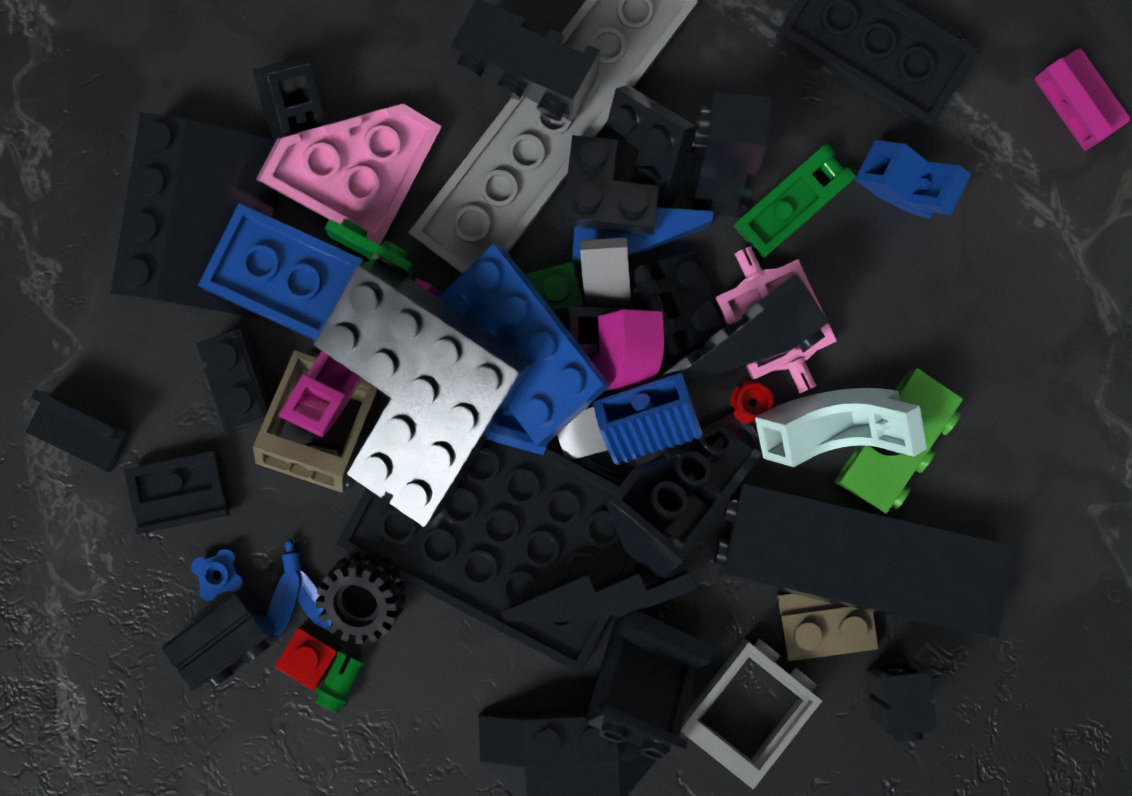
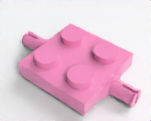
M752 246L734 254L746 278L736 288L715 297L721 315L728 326L742 319L745 311L797 273L820 307L798 259L778 269L762 270L752 250ZM829 323L820 329L826 337L804 353L797 346L788 353L746 366L751 379L754 380L772 371L789 369L799 394L817 386L805 361L817 350L837 341Z

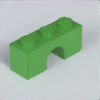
M918 368L907 371L895 391H899L901 402L920 406L927 449L914 457L898 452L886 456L875 451L870 446H857L833 481L834 484L877 513L887 514L890 508L896 511L902 505L910 492V488L906 486L907 482L915 470L921 473L929 465L936 452L931 448L940 433L947 435L961 416V413L956 409L963 399Z

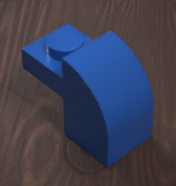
M875 140L855 181L880 199L908 213L931 219L933 213L952 214L971 174L960 165L928 162L904 143Z

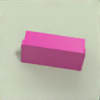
M1076 49L1065 58H1060L1034 78L1084 151L1114 133V131L1130 120L1126 111L1081 49Z

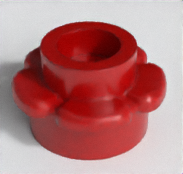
M748 380L742 384V387H737L733 390L730 404L735 409L733 412L734 416L740 422L745 424L754 422L756 424L755 417L772 409L775 404L773 392L760 381ZM753 398L756 400L755 407L749 406V399Z

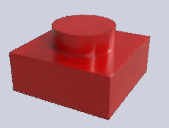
M300 626L276 663L275 668L314 691L340 649Z

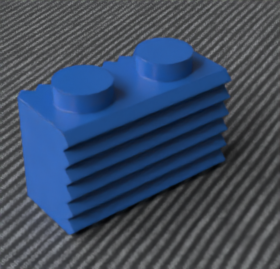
M682 372L593 401L599 431L613 462L617 465H620L622 461L629 462L631 459H638L641 456L646 457L649 452L655 454L658 449L664 451L667 446L673 448L675 445H682L687 441L691 442L693 438L700 439L703 435L695 406Z

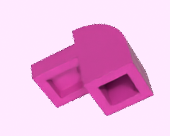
M620 310L598 316L599 353L588 357L611 385L606 390L626 391L653 382L660 370L664 353L663 312Z

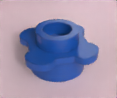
M222 549L216 556L208 559L198 557L192 562L191 571L198 576L201 586L199 595L202 599L212 601L220 593L226 591L233 593L242 588L243 578L239 575L238 567L235 564L236 556L231 550ZM216 570L221 572L220 579L213 577V573Z

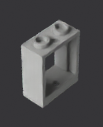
M743 638L685 712L681 732L749 787L754 789L821 704L822 700L812 693L817 684L796 667L791 674L783 670L776 664L781 656L759 639L753 646ZM749 657L799 696L751 759L700 720Z

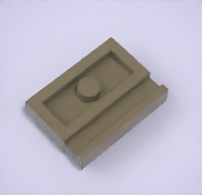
M777 594L785 658L787 661L878 649L873 612L832 604L796 594Z

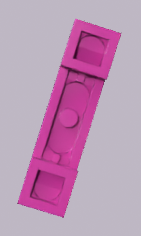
M321 351L308 375L301 376L282 408L280 417L323 437L337 420L363 378Z

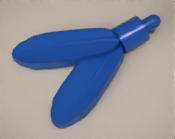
M288 539L285 541L286 553L282 554L283 568L286 573L282 575L277 584L266 615L276 628V632L271 637L280 635L288 627L297 600L315 625L328 630L332 623L330 619L322 623L319 615L324 608H316V600L320 596L316 594L318 586L308 573L302 570L300 551H295L293 540Z

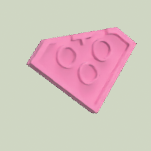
M397 104L281 137L276 140L256 180L327 219L339 224L342 223L343 219L356 223L368 232L366 237L369 240L380 245L442 126L405 104Z

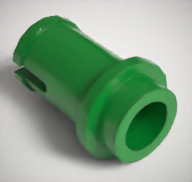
M338 650L337 657L322 686H316L314 690L318 693L314 702L336 713H339L342 706L347 707L349 702L345 699L361 667L363 668L365 664L357 658L354 659L351 655Z

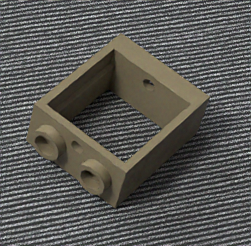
M294 350L253 445L255 463L343 493L350 477L347 473L359 454L380 401L381 390L365 379H362L351 399L362 402V405L341 457L281 438L280 434L286 420L280 417V412L301 376L308 375L319 356V353L316 352L304 354Z

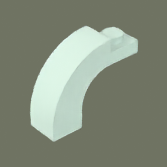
M854 388L822 392L786 402L755 417L763 458L791 467H795L823 452L847 446H875L913 457L927 449L920 406L901 402L899 391L890 389Z

